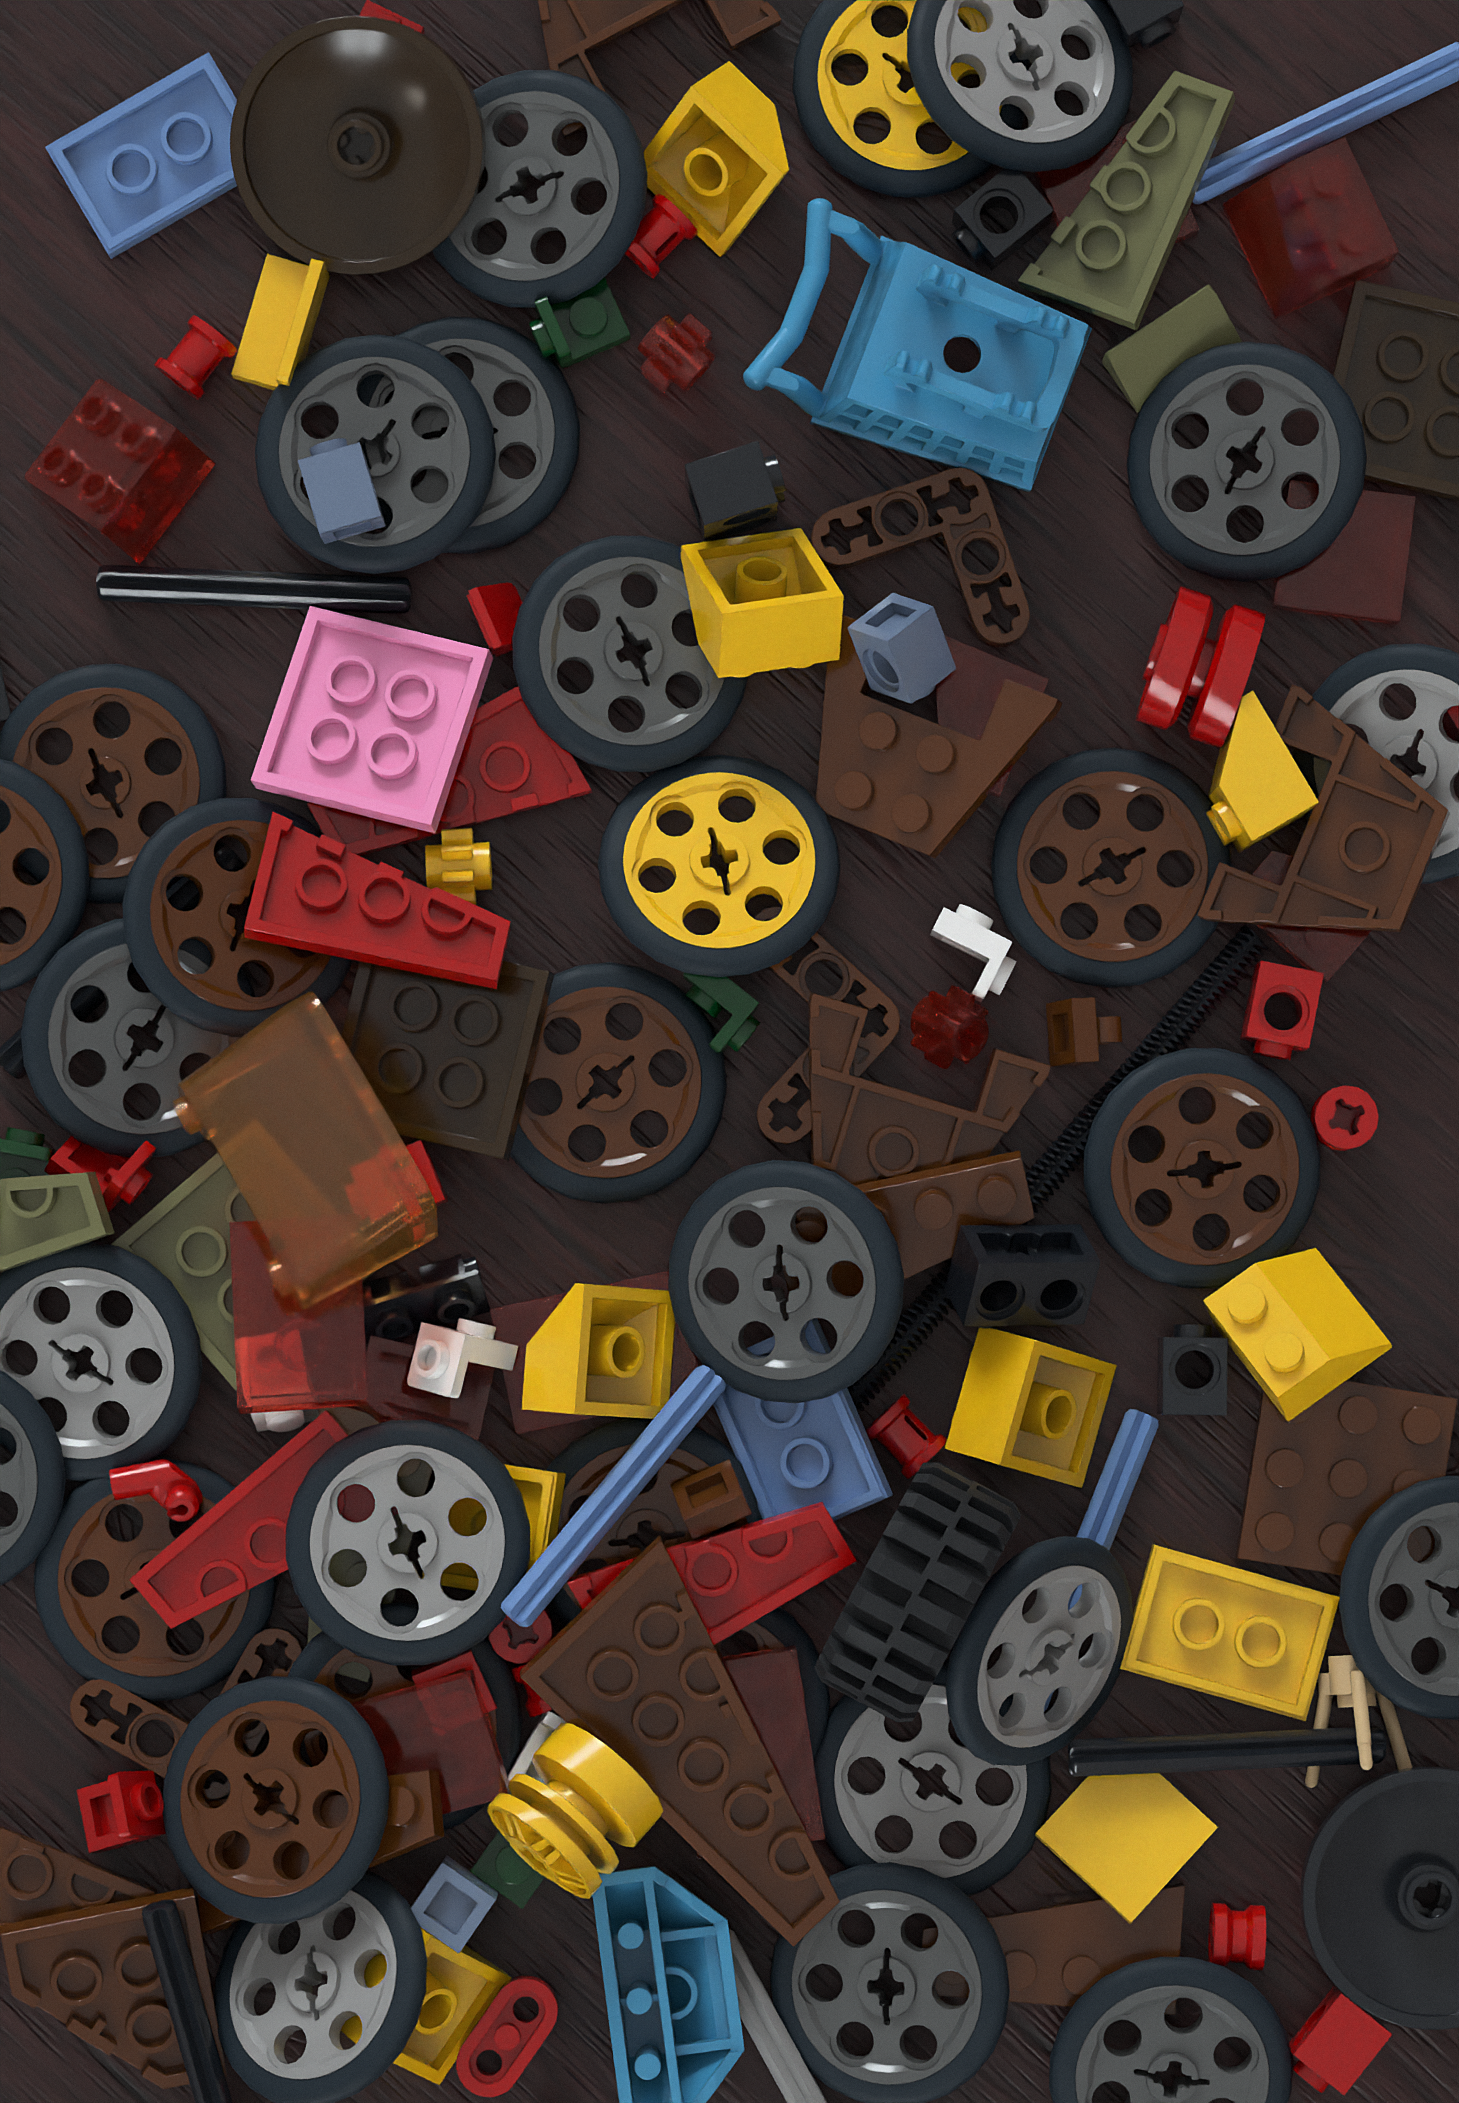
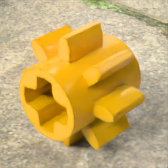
M472 828L442 829V844L425 846L427 888L433 889L438 887L476 905V891L492 890L490 842L474 843Z

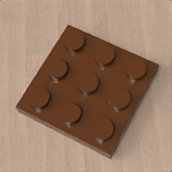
M1345 1381L1288 1422L1262 1389L1235 1557L1342 1575L1351 1545L1370 1515L1392 1495L1419 1481L1446 1476L1457 1399ZM1426 1526L1414 1529L1407 1541L1409 1555L1416 1562L1426 1560L1432 1554L1435 1547L1433 1533Z

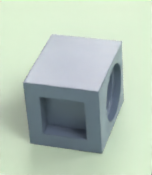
M345 438L328 440L309 449L310 457L298 460L318 532L324 544L386 526L360 442L348 445Z
M892 593L847 627L870 689L912 704L914 701L929 695L934 690L936 684L957 669L934 606Z
M446 1855L410 1908L421 1928L457 1953H460L497 1899L499 1892Z

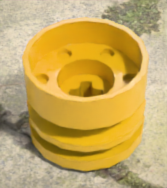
M561 1723L534 1753L532 1758L537 1773L545 1784L526 1774H516L510 1780L508 1786L512 1795L499 1793L489 1804L487 1812L493 1824L510 1843L515 1852L529 1866L566 1891L580 1898L590 1899L602 1883L599 1873L611 1874L619 1863L614 1849L606 1838L622 1846L634 1848L661 1817L663 1808L658 1797L646 1781L610 1747L589 1732L573 1724Z

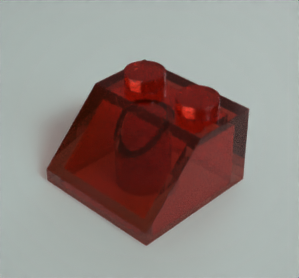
M1345 137L1286 163L1222 205L1275 319L1354 284L1356 279L1362 280L1389 268L1399 252Z

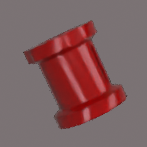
M660 193L651 200L653 208L641 219L636 236L625 252L626 256L651 278H654L660 272L659 264L684 238L692 240L698 234L691 221L670 200Z
M192 315L187 322L190 328L171 354L167 358L159 357L154 366L180 389L199 400L205 393L202 385L224 357L232 358L238 350L216 329L199 317Z
M903 1394L866 1429L869 1440L876 1438L903 1466L901 1473L909 1479L919 1471L923 1463H927L946 1444L947 1439L942 1434L934 1435L908 1408L910 1400Z

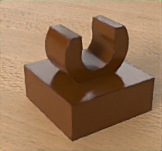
M1095 997L1070 998L1046 1003L1051 1067L1076 1066L1098 1062V1045L1122 1042L1121 1016L1096 1017Z
M729 1459L670 1485L692 1540L712 1535L714 1530L732 1522H735L736 1527L748 1524L746 1516L752 1514Z

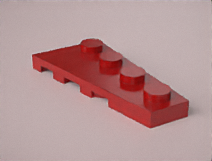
M517 686L476 709L436 833L311 802L307 803L325 836L346 845L347 851L362 856L439 835L442 829H461L592 793V790L572 754L562 749L538 726L522 700L519 687Z
M272 812L244 925V936L248 939L497 989L510 934L511 921L438 887L433 889L427 888L404 877V872L381 861L379 865L347 851L346 845L323 834L319 838L295 827L292 820Z
M328 1410L321 1413L129 1579L170 1629L288 1570L286 1562V1524L294 1495L312 1465L332 1445L349 1436ZM352 1484L341 1491L338 1498V1508L345 1519L351 1522H362L372 1515L375 1509V1499L373 1493L367 1487L360 1484ZM393 1506L392 1512L395 1516L399 1513L397 1508Z
M823 1502L666 1548L714 1645L857 1561ZM636 1558L570 1577L567 1584L582 1609Z

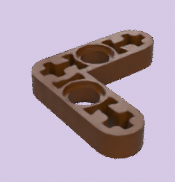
M962 467L949 469L834 508L822 514L815 522L811 534V544L824 565L836 570L851 568L941 537L969 619L978 638L987 645L1000 648L1016 643L1026 632L1030 619L1029 606L988 488L982 477L973 470ZM959 482L963 491L974 490L977 497L970 500L968 513L959 514L956 506H948L936 510L935 517L941 524L932 527L928 526L927 506L918 493L929 490L930 502L934 503L949 496L950 484ZM893 502H904L912 506L918 518V523L914 530L903 536H896L886 531L881 522V514L887 505ZM865 511L871 512L872 531L881 544L869 547L868 534L850 541V553L846 555H839L836 547L825 548L822 541L829 537L830 525L840 523L842 530L849 532L863 527V520L858 514ZM981 540L988 542L995 548L998 554V564L988 574H973L962 563V551L973 541ZM1002 577L1007 578L1010 587L998 588L997 593L1001 605L1005 610L1015 608L1018 616L1011 620L1010 632L1001 634L997 625L987 627L983 621V618H986L991 613V603L987 591L978 598H974L971 588L989 587L998 582Z
M782 907L766 908L757 914L754 919L759 921L772 920L780 914ZM816 932L810 938V941L818 949L802 959L795 975H791L782 967L793 960L792 956L768 968L808 1004L811 991L808 989L805 981L807 970L815 962H832L840 969L843 981L839 991L832 996H828L829 998L843 1001L851 990L852 984L856 982L865 990L864 993L855 997V1000L863 1008L872 1011L877 1006H880L885 1010L887 1014L884 1016L882 1023L887 1029L886 1034L879 1037L871 1032L865 1038L860 1036L849 1074L860 1077L896 1036L900 1024L898 1009L889 997ZM809 1047L770 1088L758 1105L756 1118L759 1129L767 1139L774 1143L784 1145L796 1143L811 1131L809 1099L797 1112L796 1116L802 1125L795 1132L786 1126L779 1132L773 1130L769 1124L772 1122L774 1114L768 1108L775 1100L786 1105L799 1092L798 1089L788 1085V1082L795 1075L800 1076L801 1081L810 1091Z
M282 1627L267 1628L256 1634L245 1648L221 1694L238 1684L244 1683L240 1679L245 1670L254 1679L259 1675L265 1664L264 1656L258 1653L261 1644L272 1646L278 1639L283 1640L288 1644L285 1649V1655L292 1660L293 1664L304 1650L300 1638L291 1630ZM279 1666L273 1671L271 1676L288 1677L291 1667L287 1669ZM103 1679L90 1680L80 1685L70 1702V1715L79 1730L150 1771H154V1773L163 1778L166 1776L173 1750L190 1721L156 1702H149ZM104 1690L108 1691L113 1695L110 1700V1706L125 1716L130 1713L132 1703L142 1709V1713L129 1725L125 1742L114 1735L123 1726L121 1723L109 1717H104L97 1724L92 1723L88 1719L91 1714V1708L84 1703L87 1695L97 1697ZM150 1720H160L167 1723L174 1733L173 1747L164 1756L154 1757L148 1755L139 1744L138 1735L140 1729ZM261 1721L256 1728L243 1732L242 1743L247 1744L245 1752L251 1757L256 1753L268 1731L266 1725ZM217 1779L210 1786L204 1785L203 1795L207 1800L219 1799L230 1793L229 1780L225 1782Z

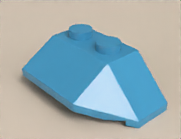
M655 1865L617 1870L611 1874L599 1873L602 1883L592 1896L619 2103H706L745 2050L728 1919Z

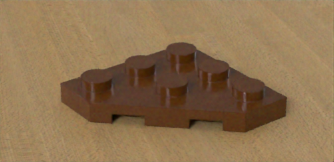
M193 1887L0 1925L1 1941L12 1996L33 2009L36 2006L66 2024L68 2031L109 2056L113 2053L140 2070L142 2077L162 2089H168L190 2083L143 1923L142 1910L145 1906L166 1899L173 1900L178 1909L224 2074L227 2077L222 2045L218 2037V2023Z

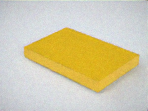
M1152 1544L1120 1669L1306 1721L1340 1597Z

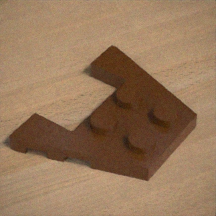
M537 0L549 70H556L583 78L605 92L586 54L686 0ZM704 0L731 51L781 25V17L767 1ZM574 122L566 125L561 130V134L564 140H567L584 131L586 127L582 123Z
M842 614L839 660L828 661L826 668L816 802L829 816L936 858L987 798L986 793L1010 765L1014 766L1028 749L1026 745L1046 722L1050 723L1058 714L1063 702L1005 679L980 740L933 723L867 696L870 686L847 629L856 620Z
M1292 684L1275 728L1286 747L1332 764L1317 800L1319 803L1314 806L1282 885L1271 883L1219 862L1197 916L1209 922L1401 932L1450 812L1387 758H1384L1356 735L1340 719L1336 718L1315 701L1305 690Z
M811 992L808 1000L811 1164L835 1172L853 1185H859L988 1157L1003 1134L1007 1133L1020 1115L1019 1112L1033 1092L1047 1078L1051 1066L993 1048L975 1108L972 1111L849 1074L868 1010Z

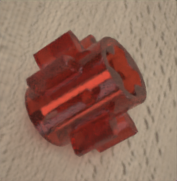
M691 313L680 324L669 314H666L646 334L637 348L647 358L641 366V374L663 393L673 382L684 392L688 391L704 375L716 358L705 347L712 340V332Z
M952 985L946 997L932 990L928 996L924 997L916 1005L912 1013L911 1030L915 1036L910 1042L911 1046L925 1052L924 1059L946 1070L951 1065L953 1057L968 1064L970 1059H973L982 1051L987 1042L989 1028L984 1018L989 1013L988 1009L975 1003V995L957 986Z

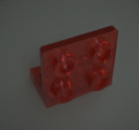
M98 379L25 473V479L38 490L91 525L125 555L141 564L216 463L176 427L103 379Z

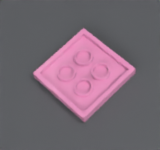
M310 606L257 759L251 782L259 790L436 833L493 661L490 650Z

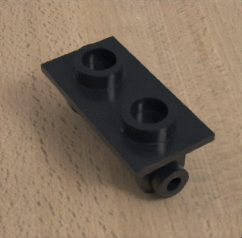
M457 1254L455 1257L421 1266L419 1270L423 1285L411 1288L407 1271L373 1281H364V1288L353 1291L352 1294L355 1305H353L368 1347L384 1342L399 1341L409 1335L418 1333L421 1322L443 1326L446 1324H457L459 1318L468 1320L470 1317L491 1312L481 1282L482 1277L476 1257L463 1259L462 1254Z

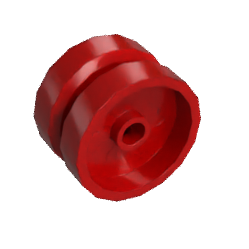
M1180 586L1166 623H1161L1157 631L1142 678L1146 683L1135 720L1167 730L1177 721L1188 695L1194 697L1187 724L1190 738L1221 748L1229 733L1260 642L1266 614L1235 604L1225 612L1215 638L1211 639L1206 637L1214 610L1211 596Z

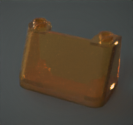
M310 991L287 1003L177 1084L179 1098L173 1100L172 1105L179 1120L189 1135L200 1131L207 1141L211 1140L269 1241L273 1259L264 1264L274 1286L282 1297L292 1293L302 1310L438 1237L437 1207L423 1175L314 992Z

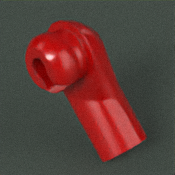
M160 1459L109 1470L110 1483L115 1500L148 1494L168 1511V1517L177 1522L189 1521L199 1511L202 1503V1492L197 1482L169 1460Z

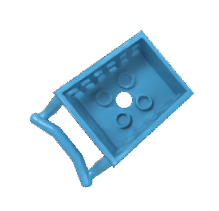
M816 198L810 201L807 206L804 267L779 331L744 371L743 380L750 389L760 391L767 386L783 393L804 412L812 416L809 424L946 467L970 469L982 478L1030 492L1092 328L1082 321L910 243L896 242L882 235L879 239L863 223L834 211L832 203L828 200ZM832 233L843 238L846 244L863 260L868 262L870 266L821 392L803 376L781 369V367L802 343L830 270ZM966 337L972 340L978 347L980 354L979 363L972 371L966 373L955 372L946 364L943 355L944 347L952 338Z

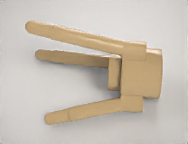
M1352 1655L1328 1656L1329 1673H1319L1318 1675L1319 1696L1313 1729L1328 1728L1333 1695H1337L1338 1708L1354 1707L1360 1766L1364 1770H1370L1373 1766L1368 1706H1376L1377 1696L1398 1770L1412 1768L1394 1703L1374 1689L1356 1666ZM1321 1766L1307 1767L1305 1784L1309 1788H1314L1317 1785Z

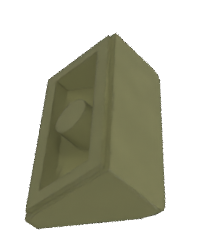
M1208 284L1106 352L1102 363L1138 414L1143 403L1159 382L1186 359L1213 347L1240 343L1242 340L1211 285Z

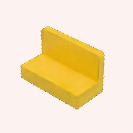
M267 254L231 375L233 379L275 390L280 384L290 386L297 364L306 358L330 276L325 262L312 258L308 266Z

